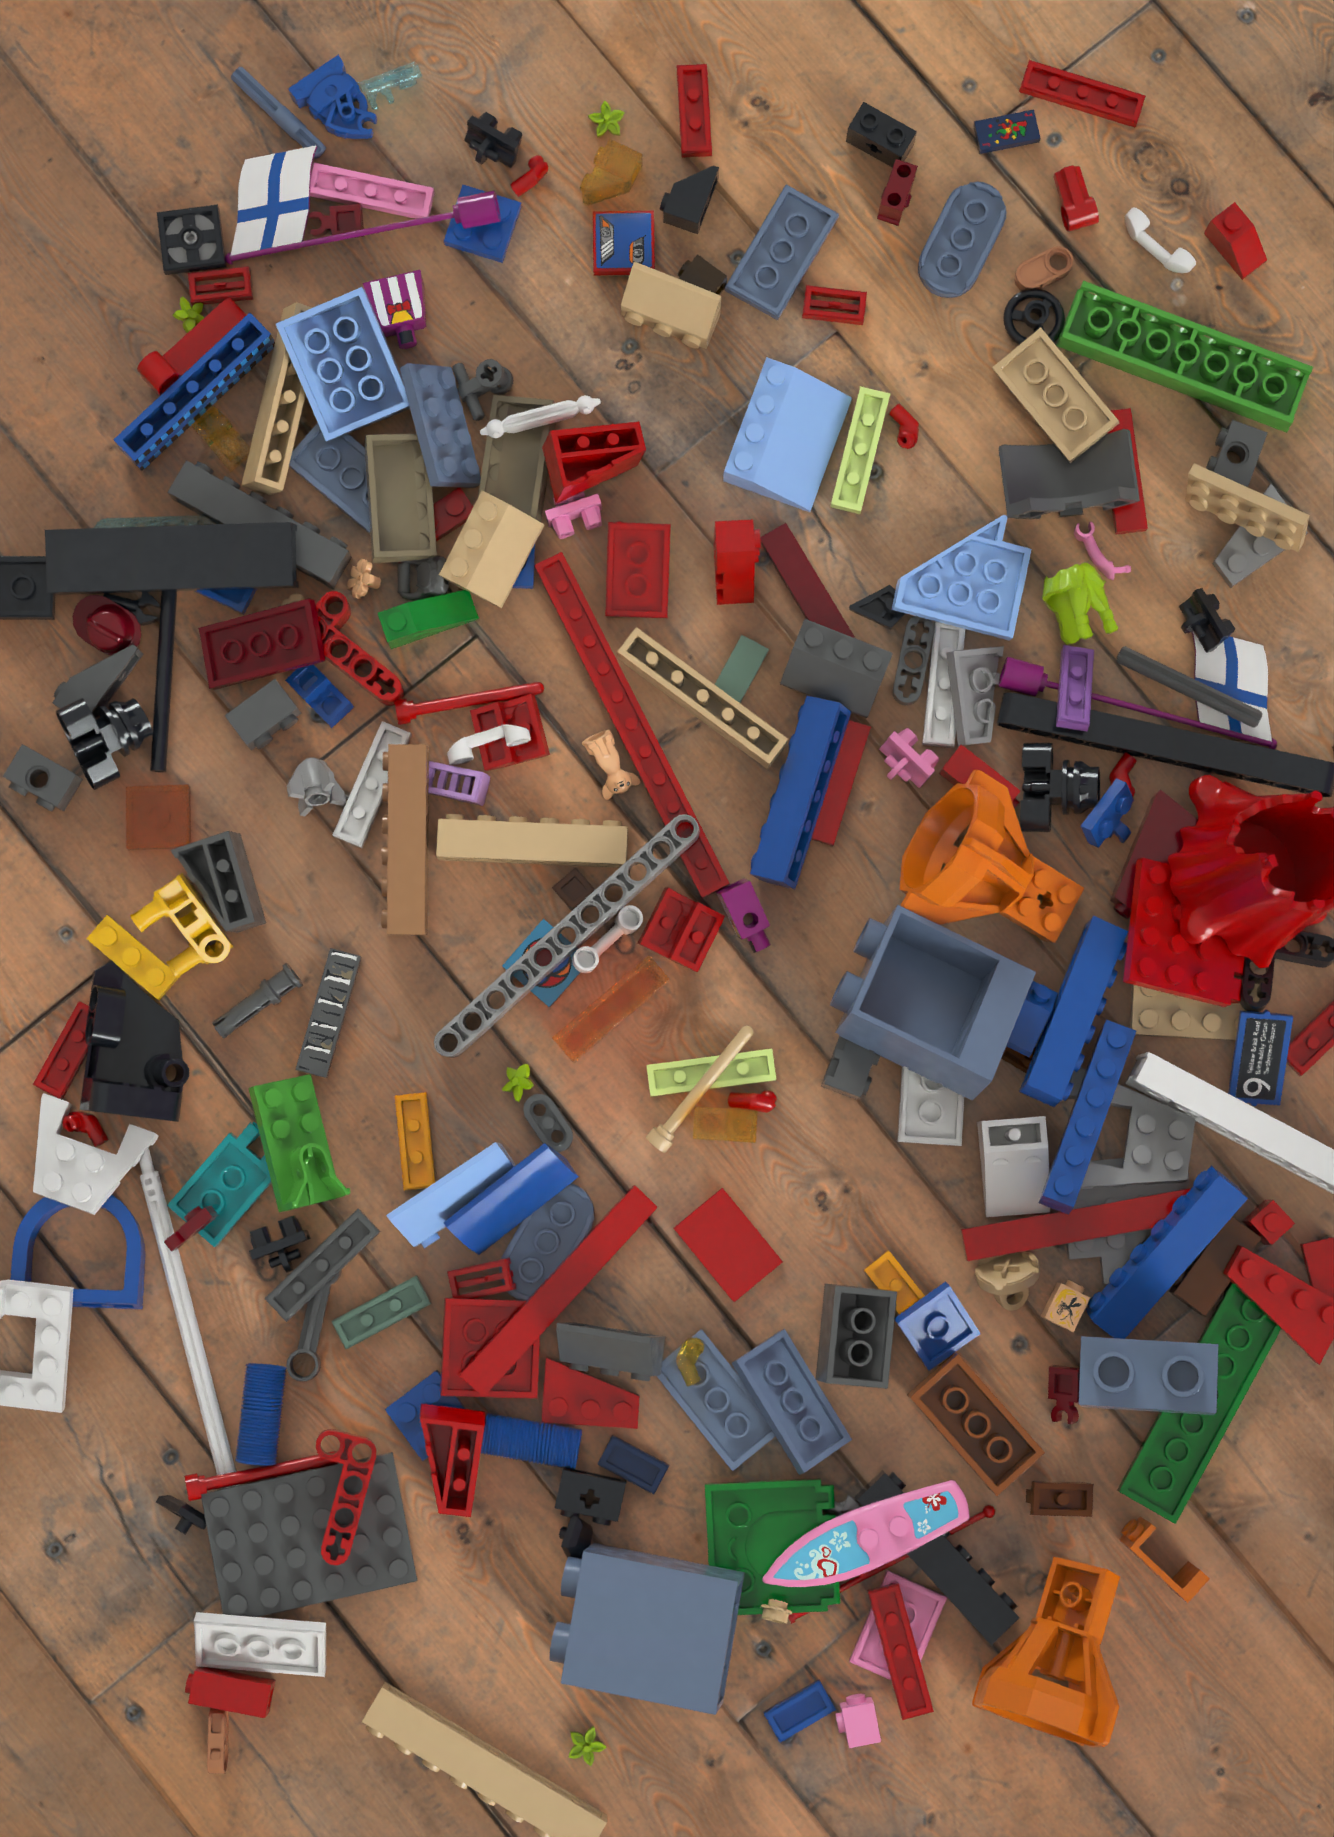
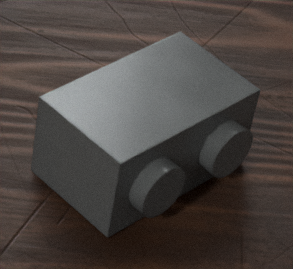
M273 679L227 713L225 717L252 751L256 747L261 749L273 740L272 735L281 728L285 731L298 722L297 717L302 713L279 682Z

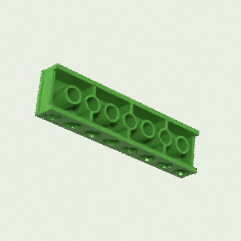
M1086 281L1082 282L1080 289L1076 292L1064 323V328L1056 346L1286 433L1293 423L1294 415L1309 375L1313 370V367Z

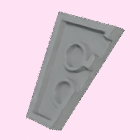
M1270 484L1263 494L1286 504L1274 486ZM1239 526L1212 564L1228 586L1232 588L1285 549L1278 547L1274 541L1264 536L1256 537L1247 532L1244 527Z
M1004 646L946 653L958 746L961 744L964 746L991 742L996 705L993 702L995 685H999L1000 673H997L998 660L1000 657H1003Z

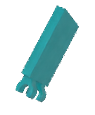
M250 1122L238 1138L233 1133H229L167 1205L185 1222L187 1221L184 1217L197 1206H200L202 1209L212 1206L219 1216L198 1232V1234L213 1247H217L272 1183L265 1155L260 1158L249 1148L260 1136L258 1125L255 1122Z

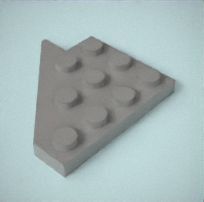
M1123 1158L1090 1162L1122 1168ZM1189 1174L1187 1181L1184 1183L1135 1184L1122 1187L1103 1186L1080 1189L1073 1209L1186 1189L1190 1184ZM1152 1228L1067 1243L1068 1259L1100 1257L1102 1284H1108L1112 1273L1124 1266L1129 1260L1132 1250L1146 1239Z

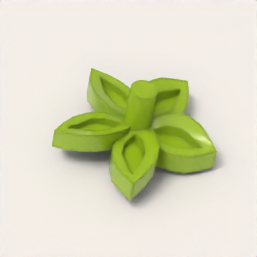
M604 101L601 105V113L588 115L592 122L598 124L596 129L597 138L604 135L607 130L613 135L620 136V126L617 122L623 118L625 112L621 110H613L611 112L610 105Z
M182 296L180 298L182 310H177L172 316L182 320L183 328L188 333L204 319L200 315L203 303H196L191 307L187 299Z
M523 1064L518 1069L507 1067L506 1074L510 1081L505 1084L502 1091H513L514 1099L518 1102L522 1098L523 1089L529 1090L534 1086L532 1081L527 1079L530 1075L528 1064Z
M594 1726L589 1728L584 1736L579 1732H570L575 1746L571 1748L568 1757L577 1759L583 1755L584 1761L589 1766H592L594 1762L593 1752H601L607 1748L602 1742L594 1741L596 1737Z

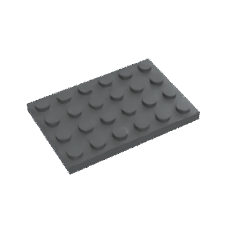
M393 1452L376 1455L351 1552L348 1559L340 1565H330L325 1562L321 1555V1545L343 1464H334L201 1494L223 1614L259 1617L416 1582L417 1576ZM370 1457L358 1459V1461H365ZM349 1476L344 1481V1488L349 1493H357L363 1486L362 1480L357 1476ZM341 1508L336 1512L335 1519L341 1525H348L353 1521L354 1514L348 1508ZM331 1528L330 1533H336L334 1544L332 1546L327 1545L326 1548L331 1550L332 1557H337L339 1552L344 1553L345 1549L341 1548L342 1535L349 1537L350 1532L340 1533Z

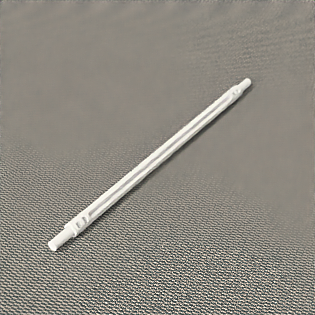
M148 1147L141 1155V1160L139 1161L142 1171L140 1180L217 1475L236 1472L178 1249L171 1252L164 1243L174 1233L159 1172L154 1169Z

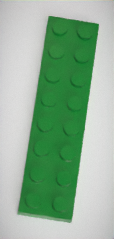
M1232 1282L1229 1283L1197 1342L1218 1344L1217 1413L1215 1415L1159 1412L1117 1489L1118 1492L1174 1524L1177 1523L1281 1331V1328L1264 1314L1265 1312Z

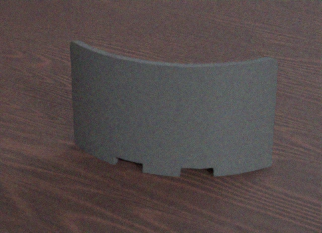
M1128 429L1106 434L1072 463H1069L1054 444L1029 446L1004 444L999 446L1007 518L1040 519L1041 515L1050 512H1059V517L1083 515L1084 508L1099 506L1103 507V510H1109L1140 501L1131 434Z

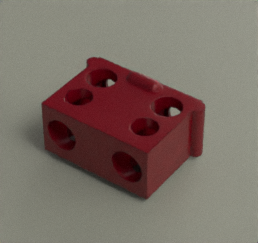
M898 159L895 160L887 186L884 188L881 196L878 220L899 226L904 209L909 206L912 198L910 192L918 166Z

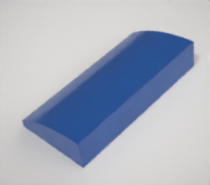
M544 1143L443 1223L464 1245L480 1255L579 1176L563 1155Z

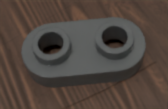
M535 1094L529 1097L524 1104V1116L543 1144L546 1143L557 1152H563L568 1149L573 1141V1131L555 1103L544 1094ZM543 1104L545 1106L546 1112L543 1116L535 1115L534 1108L536 1105ZM556 1130L561 1131L564 1135L563 1140L559 1143L554 1142L551 1138L552 1133Z

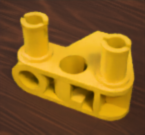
M184 873L177 875L172 881L154 891L153 901L130 915L141 932L145 931L146 928L163 916L170 917L188 940L190 947L167 961V965L177 978H180L181 975L200 962L208 965L223 961L228 956L230 949L234 947ZM216 940L215 944L206 946L208 942Z

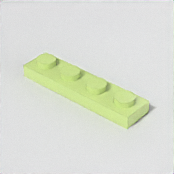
M860 386L830 507L861 514L890 393Z
M764 1049L738 1053L709 1089L776 1081L773 1050ZM720 1055L646 1065L650 1097L691 1092Z

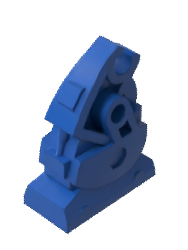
M339 54L288 88L290 96L298 108L308 106L311 115L315 120L318 118L326 126L327 132L345 139H368L373 137V130L363 128V124L367 121L376 124L377 116L372 112H368L367 100L354 78L346 73L344 63ZM355 101H358L359 109L354 108L353 103Z

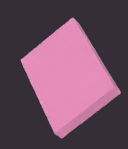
M887 1570L880 1587L896 1582L899 1583L921 1662L947 1596ZM871 1607L849 1661L891 1680Z

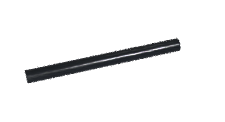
M177 591L161 592L150 771L159 773L166 772Z

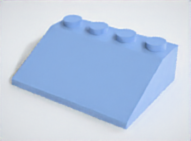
M363 287L276 323L326 442L410 409L402 376Z
M766 357L724 469L723 481L810 512L852 397L796 367Z
M495 1142L386 1216L413 1247L421 1244L423 1248H426L440 1238L437 1233L446 1227L443 1222L516 1165L503 1145Z

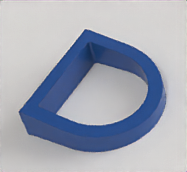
M111 1195L101 1208L117 1218L125 1233L127 1253L123 1290L74 1289L72 1307L143 1309L145 1243L138 1222L128 1208ZM44 1197L27 1212L18 1227L14 1239L10 1280L31 1282L33 1248L41 1227L52 1215L70 1206Z

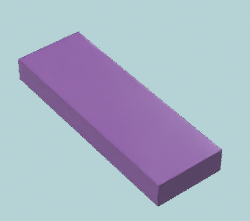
M1063 645L1056 727L1088 731L1090 726L1094 650L1068 645Z

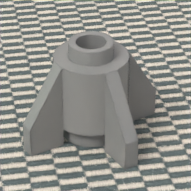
M318 758L303 760L296 767L287 784L288 797L299 798L298 808L300 816H306L313 809L312 806H321L328 801L330 804L342 806L346 804L345 792L335 780L334 773L325 761Z

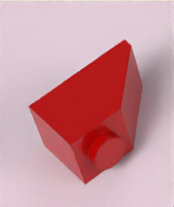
M1235 202L1214 217L1208 224L1204 232L1205 236L1242 280L1267 261L1254 224Z

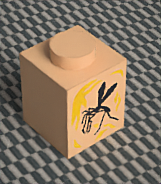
M1067 1280L1065 1285L1057 1282L1040 1317L1074 1333L1090 1297L1083 1294L1084 1287L1070 1280Z

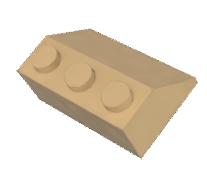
M634 261L621 303V315L625 317L624 319L636 326L644 324L652 327L655 333L663 337H670L672 335L680 338L683 344L691 348L698 349L700 346L707 349L720 318L721 295Z
M481 491L439 575L450 583L502 608L544 524L512 505Z

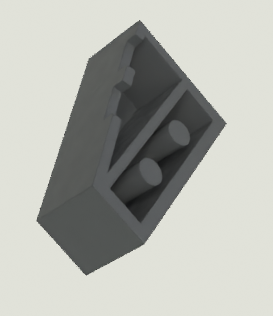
M226 831L170 850L185 868L190 880L198 887L204 896L203 899L225 931L238 933L266 924L240 833Z
M839 1036L821 1087L855 1100L861 1098L862 1094L866 1096L872 1080L868 1076L872 1064L877 1066L880 1055Z

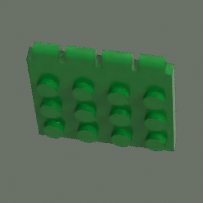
M821 1478L705 1484L709 1565L745 1572L738 1615L762 1614L763 1608H761V1605H768L769 1599L788 1603L787 1609L791 1610L792 1613L828 1611V1605L840 1604L839 1582L811 1587H785L766 1584L762 1581L763 1576L775 1560L791 1544L807 1532L836 1517V1514H823L822 1509L835 1508L834 1485H821Z

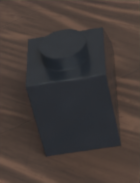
M711 166L674 183L671 192H665L660 205V210L663 211V223L698 234L719 179V167Z

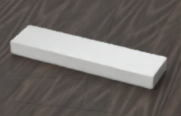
M936 621L934 622L922 745L954 748L956 725L946 653L964 650L965 629Z
M381 722L332 834L333 837L363 848L383 802V783H388V771H383V752H388V744H408L412 735L410 732L386 722Z

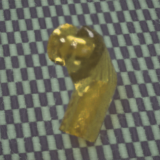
M691 1337L685 1340L676 1356L677 1366L687 1387L701 1381L695 1367L700 1353L704 1351V1343L699 1338Z

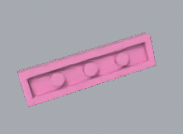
M318 163L313 164L310 185L311 197L348 205L360 204L363 208L415 219L428 217L430 214L435 193L432 187Z

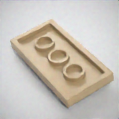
M1041 327L992 367L996 375L1069 463H1072L1119 424V420Z
M1195 463L1193 464L1188 473L1185 501L1189 502L1194 509L1209 511L1217 515L1225 523H1235L1244 527L1247 532L1256 537L1264 536L1274 541L1282 549H1292L1299 552L1305 540L1310 515Z
M1255 984L1250 994L1254 1002H1258L1260 999L1257 997V988L1260 984ZM1132 985L1130 1028L1136 1030L1135 1035L1236 1041L1240 1011L1246 1010L1240 1003H1231L1230 1006L1221 1007Z

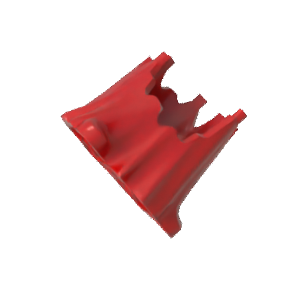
M1212 775L1200 776L1194 779L1189 786V796L1198 813L1197 825L1185 826L1180 829L1183 839L1182 850L1179 853H1173L1168 856V863L1172 874L1170 888L1181 905V935L1190 944L1203 943L1214 935L1221 936L1232 954L1248 957L1257 967L1267 968L1276 950L1284 947L1306 926L1322 922L1326 918L1327 913L1334 909V807H1316L1315 803L1323 799L1322 794L1317 790L1305 794L1256 796L1227 781L1222 782Z

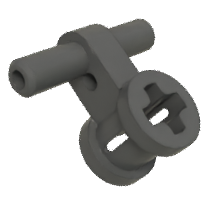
M493 359L481 362L477 367L476 377L471 380L463 363H457L452 367L459 384L458 392L463 402L467 403L475 421L482 420L485 416L478 397L489 391L496 395H503L513 385L512 373Z

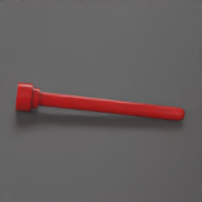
M534 682L414 703L413 700L407 701V698L394 701L398 725L411 723V720L417 719V715L515 699L529 694L538 695L543 693L544 685L541 682Z
M318 1454L276 1463L275 1465H265L207 1478L204 1475L198 1476L197 1473L185 1475L188 1500L201 1499V1494H205L209 1490L334 1465L337 1462L321 1458Z

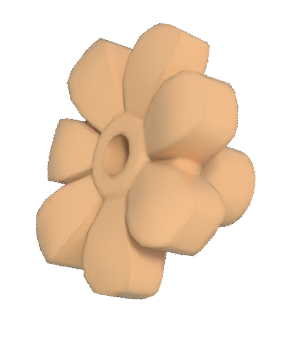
M365 559L359 560L357 567L352 566L351 576L353 578L347 582V589L352 590V597L361 599L362 596L364 597L368 593V587L378 589L381 584L380 577L371 574L372 563Z

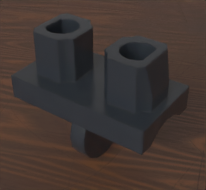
M487 112L483 113L479 118L472 115L467 121L468 130L464 141L470 144L469 147L477 151L475 161L482 165L489 158L494 162L500 161L512 168L516 163L522 132L513 127L508 128L505 133L497 130L498 121Z
M1203 588L1196 589L1192 596L1179 606L1187 620L1182 624L1181 629L1185 634L1194 631L1204 650L1208 653L1214 651L1235 631V627L1230 620H1221L1217 613L1220 602L1215 594H1206Z
M296 1216L278 1221L283 1238L274 1242L267 1226L251 1231L250 1238L253 1249L249 1252L252 1260L278 1252L279 1256L268 1259L270 1267L274 1268L282 1265L286 1273L292 1271L291 1261L302 1256L299 1248L290 1252L286 1248L311 1239L308 1230L302 1229Z

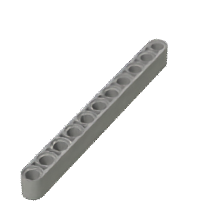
M682 814L669 822L445 1025L435 1036L434 1047L436 1051L442 1056L457 1057L468 1049L536 985L697 841L700 829L695 818ZM683 822L691 823L694 826V831L688 838H681L676 833L677 827ZM664 843L670 847V854L665 859H656L653 856V850L656 845ZM638 864L645 866L647 873L644 879L635 881L630 878V870L633 866ZM612 886H620L623 889V896L617 902H610L606 897L607 890ZM589 907H596L600 914L598 920L591 924L586 923L583 920L584 911ZM565 928H572L576 933V938L570 945L562 944L559 938L560 933ZM543 949H548L552 953V961L547 966H539L536 962L538 952ZM524 970L529 977L528 983L524 987L517 988L513 983V975L517 971ZM500 991L505 996V1003L501 1008L493 1009L489 1002L490 996ZM478 1013L481 1017V1025L478 1029L471 1031L466 1025V1019L470 1014ZM448 1034L455 1035L458 1040V1045L452 1052H447L443 1047V1039Z

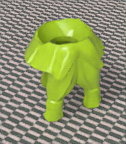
M1086 562L1059 570L1054 577L1048 578L1046 576L1044 580L1042 599L1046 606L1055 613L1059 623L1061 640L1066 645L1093 636L1087 615L1090 606L1099 613L1106 634L1118 631V626L1113 618L1114 615L1109 607L1103 587L1106 581L1101 578L1093 566Z

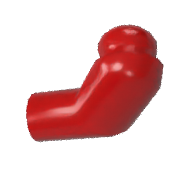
M899 403L890 411L889 415L900 425L897 443L902 448L910 449L918 441L919 423Z
M1124 753L1111 771L1109 780L1111 785L1116 778L1126 782L1132 797H1134L1135 788L1132 786L1128 774L1137 760L1130 754Z

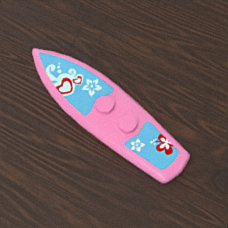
M950 1480L849 1511L826 1521L791 1544L775 1560L763 1576L762 1581L766 1584L785 1587H811L847 1580L874 1570L968 1521L970 1515L966 1497L959 1485L954 1480Z

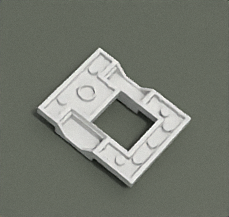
M9 1279L0 1281V1319L4 1314L36 1318L33 1372L29 1374L0 1370L1 1406L62 1413L65 1409L74 1287Z

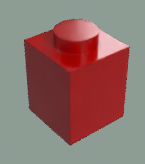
M1264 1200L1242 1220L1251 1231L1261 1237L1260 1241L1263 1245H1273L1295 1224L1274 1200Z

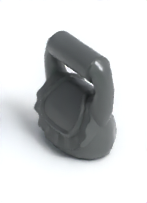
M437 555L433 558L400 562L397 565L398 593L400 596L415 601L446 594L449 581L439 575L446 559L443 556ZM410 564L417 565L416 586L418 589L413 593H410Z

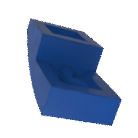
M314 664L297 668L285 680L331 728L354 708L353 704Z

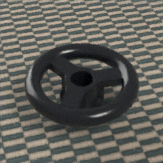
M1036 288L1026 289L1014 295L1007 303L1003 316L1004 326L1010 338L1019 345L1027 339L1016 330L1013 320L1025 322L1034 332L1040 327L1044 331L1043 325L1049 316V308L1052 307L1056 320L1054 328L1048 334V337L1054 342L1060 336L1065 323L1064 310L1059 300L1051 293ZM1039 298L1043 300L1029 302L1024 311L1015 310L1016 306L1025 299ZM1035 313L1039 315L1040 319L1033 320L1030 314Z

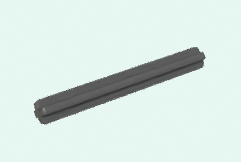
M1126 646L1121 648L1116 661L1119 664L1252 728H1255L1262 718L1263 713L1260 710Z

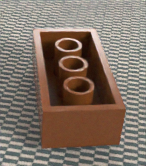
M957 1353L949 1356L907 1394L996 1496L1002 1493L1045 1454L1042 1448Z

